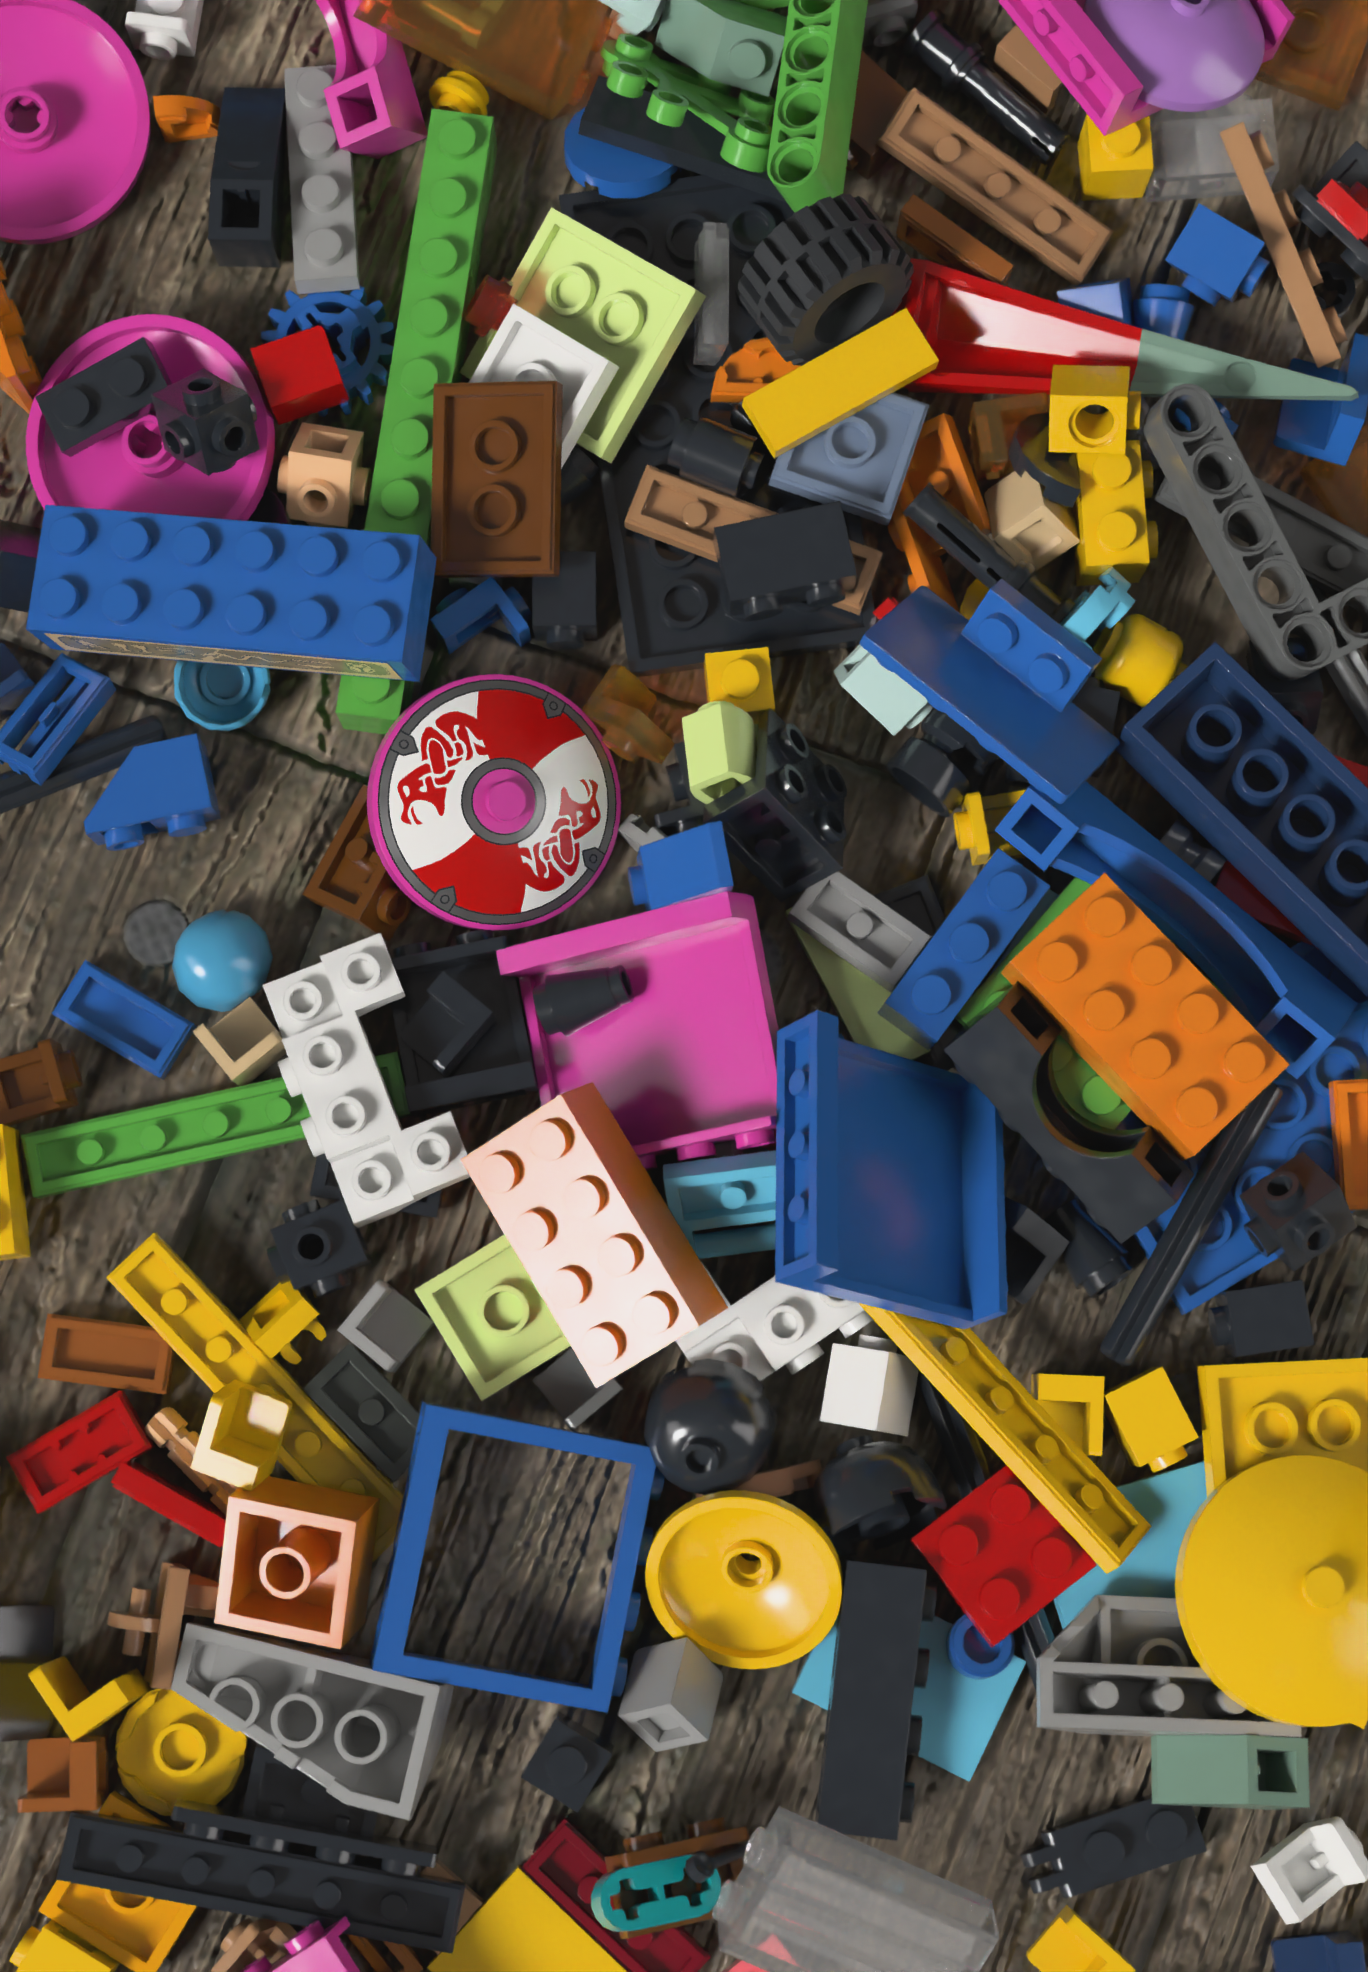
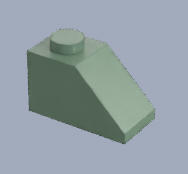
M666 0L655 45L711 80L769 97L783 49L787 16L734 0Z

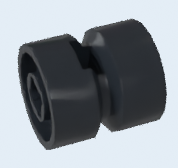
M934 708L921 724L922 738L909 737L887 763V768L895 780L920 803L943 817H950L964 800L966 794L972 790L969 778L971 776L983 777L1000 757L982 747L972 734L947 714Z

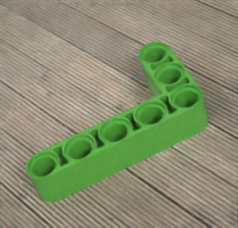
M734 0L764 10L788 7L767 161V173L770 180L794 213L805 206L813 205L820 199L829 196L833 199L843 194L868 0Z

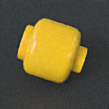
M1140 614L1128 615L1110 629L1106 626L1092 649L1102 658L1095 668V678L1103 680L1105 689L1119 691L1121 698L1140 707H1145L1188 667V665L1181 662L1184 650L1181 637Z

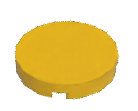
M156 1688L147 1692L128 1709L117 1731L115 1748L117 1750L116 1759L119 1765L117 1769L122 1784L140 1805L160 1815L172 1816L173 1806L177 1799L216 1805L236 1787L247 1764L248 1736L241 1731L235 1732L172 1689Z

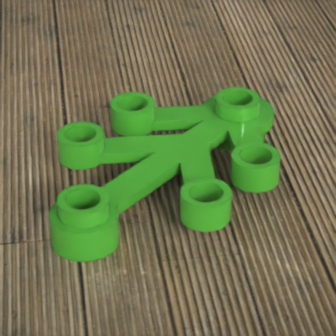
M624 33L619 34L617 40H606L603 42L600 52L603 59H605L602 71L608 76L606 85L610 90L625 97L640 98L643 95L644 88L650 82L657 88L652 92L646 111L649 118L663 125L679 127L682 125L688 109L726 136L720 152L724 160L743 170L751 172L767 171L772 127L768 124L776 103L771 96L768 97L742 89L738 99L729 96L732 88L731 85L711 80L696 70L660 59L652 52L653 45L639 36ZM727 113L732 114V115H735V116H738V117H739L738 121L735 120V119H734L733 117H731L730 115H728Z

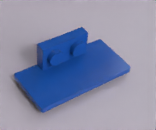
M1002 578L989 589L970 620L966 619L929 588L920 586L868 629L860 640V645L872 654L881 666L897 674L922 694L932 707L947 714L972 734L982 747L998 755L1023 775L1035 789L1048 795L1058 804H1063L1120 744L1114 735L1072 703L1102 658Z

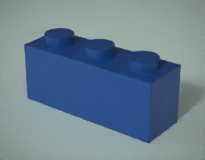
M998 848L877 1013L929 1051L940 1039L1050 888V885Z

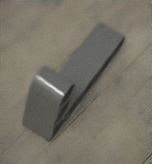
M1185 383L1169 390L1149 409L1144 418L1143 431L1146 440L1264 667L1271 675L1280 680L1293 681L1303 678L1368 644V578L1319 603L1213 398L1206 390L1193 384ZM1168 408H1178L1185 412L1191 423V432H1181L1173 427L1169 421ZM1198 464H1205L1215 469L1220 478L1219 490L1210 489L1201 482L1198 475ZM1229 520L1241 523L1248 530L1250 537L1248 547L1239 546L1230 538L1227 530ZM1259 577H1266L1277 586L1279 592L1277 604H1270L1261 597L1257 588ZM1344 605L1351 606L1360 614L1363 622L1360 633L1350 630L1344 623L1342 616ZM1289 633L1297 634L1306 642L1308 647L1306 662L1294 658L1289 652L1287 645Z

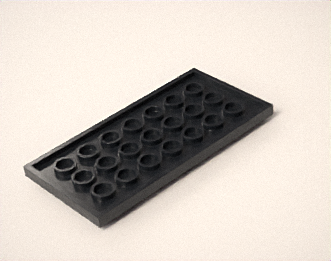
M704 175L671 179V183L661 191L639 198H610L600 195L598 190L559 195L561 213L706 296L612 463L597 456L630 679L704 668L705 653L768 647L769 658L771 659L858 646L865 632L877 623L876 616L872 613L875 609L871 587L860 615L833 605L816 608L808 607L806 600L783 605L782 613L763 620L748 621L745 619L744 614L730 617L718 562L629 530L624 525L647 465L681 477L680 469L668 465L667 461L674 437L684 417L698 421L703 416L734 428L730 422V414L739 403L710 402L716 371L720 366L724 365L729 356L744 348L745 343L750 340L767 338L739 298L741 294L738 290L739 280L744 275L742 270L747 260L754 255L756 247L775 227L791 217L794 211L787 202ZM766 458L754 489L742 487L739 495L736 497L779 514L822 505V503L768 485L774 465ZM843 511L849 540L864 545L860 516Z

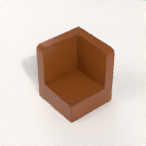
M88 1735L73 1742L69 1736L46 1737L44 1739L28 1741L27 1793L17 1799L18 1813L97 1810L103 1806L109 1796L108 1735Z

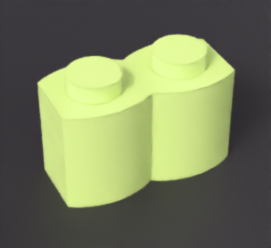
M714 701L702 705L697 712L682 718L690 791L696 799L709 804L755 777L758 724L753 723L751 716L747 712L730 702Z

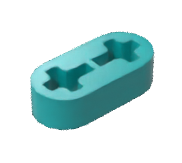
M693 1855L678 1856L615 1869L603 1874L595 1883L591 1893V1908L600 1924L614 1932L636 1931L696 1918L710 1912L717 1904L721 1894V1879L715 1868L714 1874L701 1883V1891L692 1894V1906H690L687 1896L681 1895L665 1898L663 1885L681 1881L684 1877L683 1868L685 1867L686 1860ZM623 1880V1886L627 1891L647 1888L649 1902L629 1907L630 1919L626 1920V1914L622 1909H612L610 1904V1896L620 1892L619 1881Z

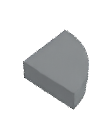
M630 814L619 825L618 834L636 852L639 851L640 846L668 837L657 827L650 828L643 822L644 820L640 815Z

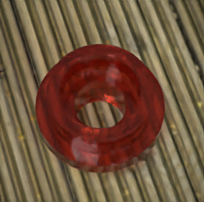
M486 275L482 280L463 318L475 326V334L483 338L491 328L498 331L513 303L517 305L518 299L509 295L513 286L511 280L503 277L501 281H498L489 275Z

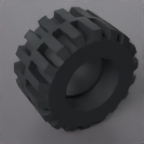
M840 194L833 199L829 196L818 200L813 205L805 206L775 227L756 247L754 255L747 260L742 270L744 275L739 280L738 290L741 293L739 298L781 357L786 362L791 361L793 365L802 366L889 318L903 301L902 297L909 290L912 282L910 277L914 273V269L909 255L870 204L860 196L853 198L851 194Z

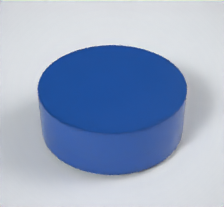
M966 1614L953 1623L946 1637V1653L950 1663L959 1673L968 1678L987 1679L995 1676L1008 1666L1014 1654L1015 1641L1013 1633H1010L991 1648Z

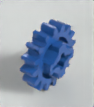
M361 285L360 289L352 290L350 295L344 294V291L308 293V296L302 299L291 290L287 291L285 296L290 308L286 312L279 309H270L268 315L277 331L268 330L261 332L262 343L265 344L292 335L297 329L303 331L315 326H322L329 344L334 348L340 346L343 361H341L333 353L349 397L347 402L339 404L341 410L345 415L351 414V399L357 396L368 405L374 402L370 389L372 383L374 382L386 387L388 385L389 374L382 364H391L394 347L387 343L393 341L396 335L392 322H382L386 316L382 302L378 300L366 306L367 295L365 288ZM326 312H338V313H340V314L326 313ZM370 337L369 354L361 367L357 361L358 352L367 346L366 339ZM329 408L319 411V416L326 417Z

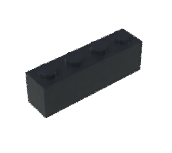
M845 1555L843 1594L838 1613L815 1816L817 1831L897 1841L899 1822L911 1823L915 1783L904 1781L907 1755L918 1756L922 1733V1715L911 1714L914 1688H926L930 1657L929 1648L919 1647L921 1621L933 1622L937 1595V1582L926 1581L927 1569L923 1564Z

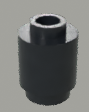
M703 416L698 421L684 417L674 437L667 464L680 469V476L737 497L742 487L754 489L766 454L756 451L759 440L756 436Z

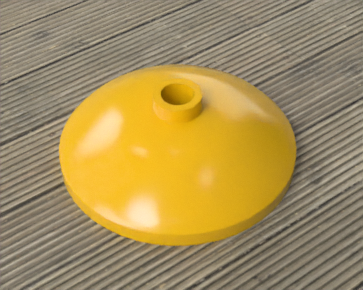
M746 1490L720 1491L698 1497L684 1504L672 1513L659 1528L651 1544L646 1562L645 1582L648 1598L655 1615L665 1630L675 1640L687 1637L711 1662L727 1667L766 1669L790 1663L804 1656L827 1636L835 1623L843 1594L841 1563L831 1540L824 1530L810 1516L796 1506L777 1497ZM741 1553H750L760 1559L749 1561L743 1558Z

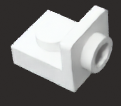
M137 0L135 12H127L125 27L134 49L140 50L152 58L162 60L173 59L176 55L195 57L204 0Z

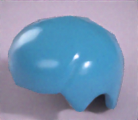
M178 660L174 669V697L186 717L205 729L219 731L237 729L252 721L265 706L271 691L269 686L271 681L269 668Z
M222 909L209 912L192 921L187 926L175 945L172 969L179 991L195 1006L226 1012L233 1010L247 998L259 993L264 982L267 980L273 955L266 932L250 916L235 910L227 912Z

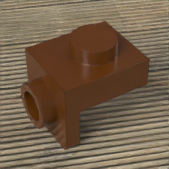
M48 1038L38 1041L37 1048L0 1059V1124L12 1126L79 1105L74 1088L83 1086V1081L77 1059L71 1049L63 1051L60 1043Z

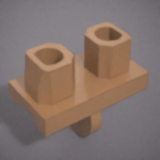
M162 1561L153 1615L148 1614L152 1590L140 1587H132L129 1611H109L107 1625L126 1629L122 1654L141 1656L145 1632H151L143 1676L144 1681L150 1682L151 1688L171 1690L183 1640L179 1639L183 1614L215 1618L219 1582L190 1573V1569L179 1563Z

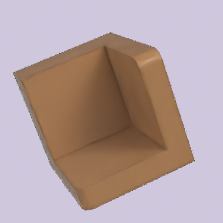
M1016 24L997 44L992 68L1047 115L1055 107L1059 89L1063 83Z

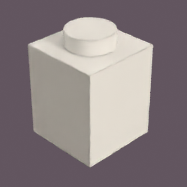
M859 1335L858 1347L833 1343L820 1421L908 1436L919 1369L907 1356L896 1354L897 1345L890 1339Z

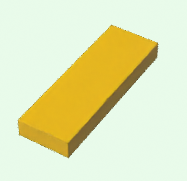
M907 308L744 397L742 407L775 459L936 369L939 359Z

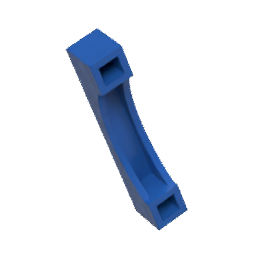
M1087 781L1063 804H1058L1048 795L1030 785L994 830L1043 871L1050 866L1091 885L1106 873L1163 934L1180 947L1210 977L1241 1015L1290 1064L1285 1070L1296 1079L1337 1038L1358 1004Z

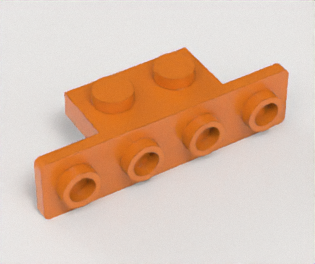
M942 413L923 423L899 497L887 527L894 544L900 551H905L912 571V574L908 575V585L911 594L920 586H926L959 612L940 556L947 553V551L912 519L903 514L904 510L930 482L935 490L966 518L977 525L985 535L992 532L986 506L953 416Z

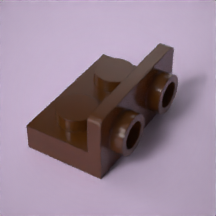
M363 784L303 895L314 903L363 925L374 934L381 933L383 939L388 941L393 937L399 924L409 914L412 900L392 880L376 851L367 814L368 786Z

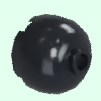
M710 1358L696 1360L693 1367L683 1368L674 1373L675 1369L665 1374L651 1395L644 1431L646 1446L649 1447L654 1463L668 1481L683 1490L703 1495L730 1491L751 1480L771 1452L777 1424L775 1407L773 1406L771 1409L770 1402L763 1394L764 1386L758 1378L734 1363Z
M868 1435L849 1439L836 1448L837 1457L830 1460L822 1468L815 1480L811 1500L813 1520L829 1537L838 1556L844 1557L845 1555H857L853 1546L855 1542L874 1539L875 1550H879L910 1538L938 1519L934 1506L944 1510L947 1507L937 1478L928 1463L909 1446L892 1441L874 1442L872 1437Z

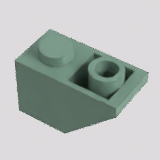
M1258 1735L1151 1736L1152 1804L1262 1810L1310 1807L1308 1738Z

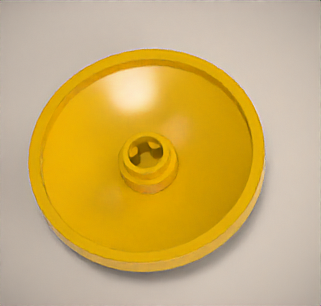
M1293 1455L1275 1458L1242 1470L1224 1481L1206 1498L1191 1519L1184 1534L1176 1564L1175 1595L1179 1621L1192 1654L1211 1681L1237 1704L1258 1716L1274 1722L1301 1727L1335 1726L1368 1717V1472L1344 1461L1322 1456Z

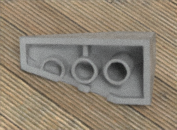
M189 1622L186 1624L171 1689L235 1732L241 1731L274 1753L276 1759L291 1769L297 1768L327 1788L326 1792L344 1804L411 1820L441 1746L455 1685L373 1671L369 1663L370 1659Z

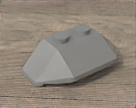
M1096 1595L1037 1657V1727L1082 1734L1128 1736L1258 1735L1301 1737V1726L1286 1725L1258 1716L1237 1704L1211 1681L1192 1654L1179 1621L1176 1598Z

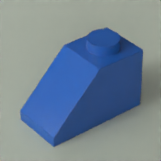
M721 821L707 823L640 846L637 855L638 866L628 867V879L634 906L645 904L646 912L731 891L734 886Z

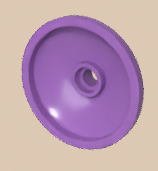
M1085 0L1083 11L1144 86L1138 99L1148 104L1181 112H1199L1219 108L1234 101L1249 88L1262 64L1265 49L1264 32L1259 16L1249 0Z

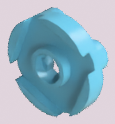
M1113 567L1108 568L1098 577L1107 587L1104 588L1099 585L1092 594L1085 590L1074 601L1076 603L1075 606L1060 623L1062 627L1091 650L1092 647L1085 642L1096 628L1099 631H1102L1106 626L1109 629L1112 628L1136 601L1127 593L1131 583Z

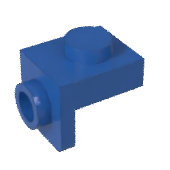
M493 577L488 578L471 591H468L465 587L455 590L436 606L435 610L438 614L430 619L435 636L449 654L499 619L520 647L531 641L529 626L526 622L532 618V612L513 586L503 591Z

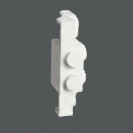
M381 933L320 956L322 962L263 985L288 1058L278 1061L282 1077L291 1097L303 1095L311 1117L300 1121L304 1135L314 1157L325 1153L327 1160L332 1166L353 1224L357 1228L395 1214L406 1206L434 1192L470 1177L460 1160L467 1156V1152L450 1111L403 1130L364 1027L359 1019L360 1016L374 1009L406 997Z
M707 1271L728 1309L675 1341L692 1367L696 1360L708 1358L730 1362L755 1375L761 1381L783 1365H786L792 1375L824 1354L817 1342L838 1328L844 1337L847 1338L873 1321V1319L859 1303L775 1282V1276L733 1305H730Z

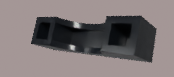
M1017 981L967 1022L944 1051L954 1061L959 1074L966 1081L975 1084L993 1103L1003 1122L1013 1131L1019 1132L1041 1156L1046 1169L1055 1178L1064 1181L1085 1204L1087 1212L1093 1221L1099 1226L1108 1229L1120 1243H1123L1175 1205L1194 1176V1173L1151 1126L1133 1130L1106 1128L1087 1120L1068 1104L1056 1084L1052 1066L1054 1046L1062 1029Z

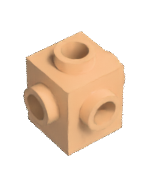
M302 422L289 449V456H282L278 471L277 489L279 493L287 494L286 511L290 519L305 521L308 525L315 527L333 528L338 526L348 528L357 505L366 506L370 494L372 471L369 468L362 467L364 432Z

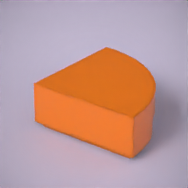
M153 96L155 117L165 142L172 143L217 137L221 109L215 104L191 96Z

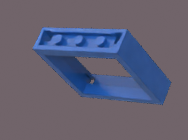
M422 1401L369 1660L372 1670L608 1713L611 1696L621 1697L626 1681L628 1660L625 1657H619L624 1630L634 1631L639 1613L640 1592L632 1591L636 1566H646L653 1539V1528L644 1526L649 1500H659L665 1478L655 1465L649 1447L642 1443L571 1431L569 1429ZM448 1429L631 1464L589 1685L404 1652Z

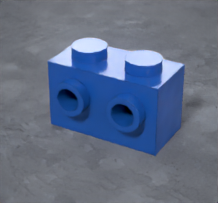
M1200 203L1165 259L1170 266L1187 275L1181 286L1213 306L1217 305L1221 297L1234 303L1240 292L1251 297L1270 266L1269 261L1262 258L1267 249L1264 241Z

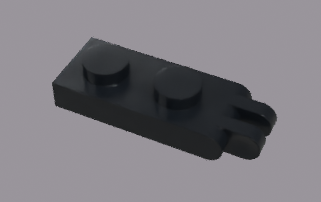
M1152 1794L1048 1828L1041 1832L1044 1844L1020 1853L1025 1868L1049 1861L1053 1870L1038 1874L1029 1879L1034 1894L1059 1887L1062 1898H1069L1206 1852L1207 1848L1192 1806L1152 1804Z

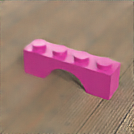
M315 0L327 22L335 49V77L333 82L323 91L340 149L379 159L427 138V130L390 0Z

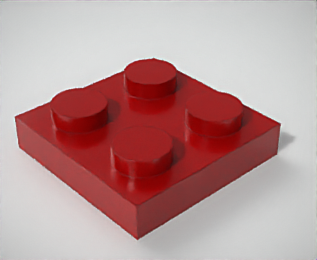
M1007 1465L910 1540L911 1544L991 1648L1097 1566L1090 1555Z

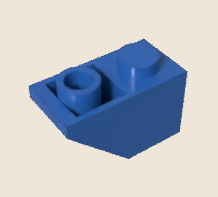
M197 733L133 747L84 820L86 835L98 846L106 844L107 850L117 851L142 845L145 842L144 835L167 830L171 837L194 835L207 829L206 822L221 819L207 749Z

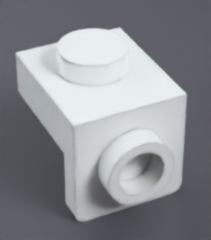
M1340 1817L1302 1824L1251 1865V1868L1286 1925L1302 1922L1344 1886L1364 1883L1368 1880V1860L1364 1855L1362 1843Z

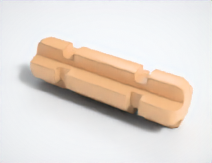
M165 1407L161 1409L147 1423L144 1428L146 1434L159 1448L166 1446L170 1450L167 1456L202 1492L209 1491L213 1495L210 1500L224 1515H227L228 1498L239 1487L190 1469L200 1435L196 1431L193 1432L192 1430L189 1432L185 1428L188 1423L174 1408Z

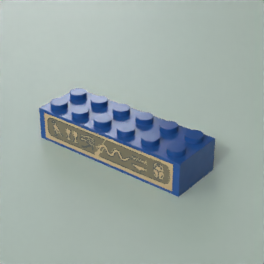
M45 505L26 630L54 650L420 682L437 557L422 537L414 534Z

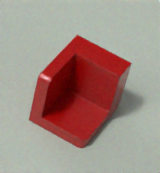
M315 326L250 349L270 408L279 425L349 400L327 335L322 326Z

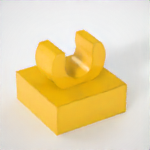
M291 1281L284 1284L279 1282L240 1319L254 1343L272 1359L280 1352L286 1361L296 1365L302 1358L292 1346V1339L302 1330L311 1331L320 1341L327 1336L324 1327L317 1319L318 1311L304 1292L294 1290Z

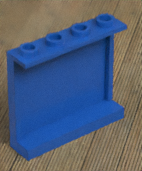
M816 1010L778 1030L775 1282L960 1329H967L1007 1314L1008 1283L1006 1278L1003 1120L993 1103L975 1084L966 1081L959 1074L838 1038V1016Z

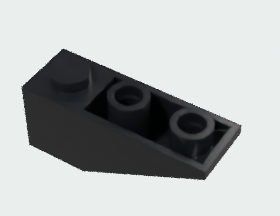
M224 88L210 178L208 240L219 267L281 268L286 129L285 88Z

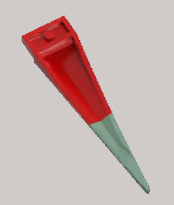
M911 258L910 261L914 269V273L910 277L911 285L907 293L902 297L903 301L890 315L892 316L907 308L939 359L936 369L902 387L907 388L909 392L1050 395L1053 365L1130 366L1129 391H1141V397H1163L1173 387L1186 383L1203 388L1212 398L1352 401L1359 398L1358 392L1349 385L1243 358L1138 328L997 284L929 260Z

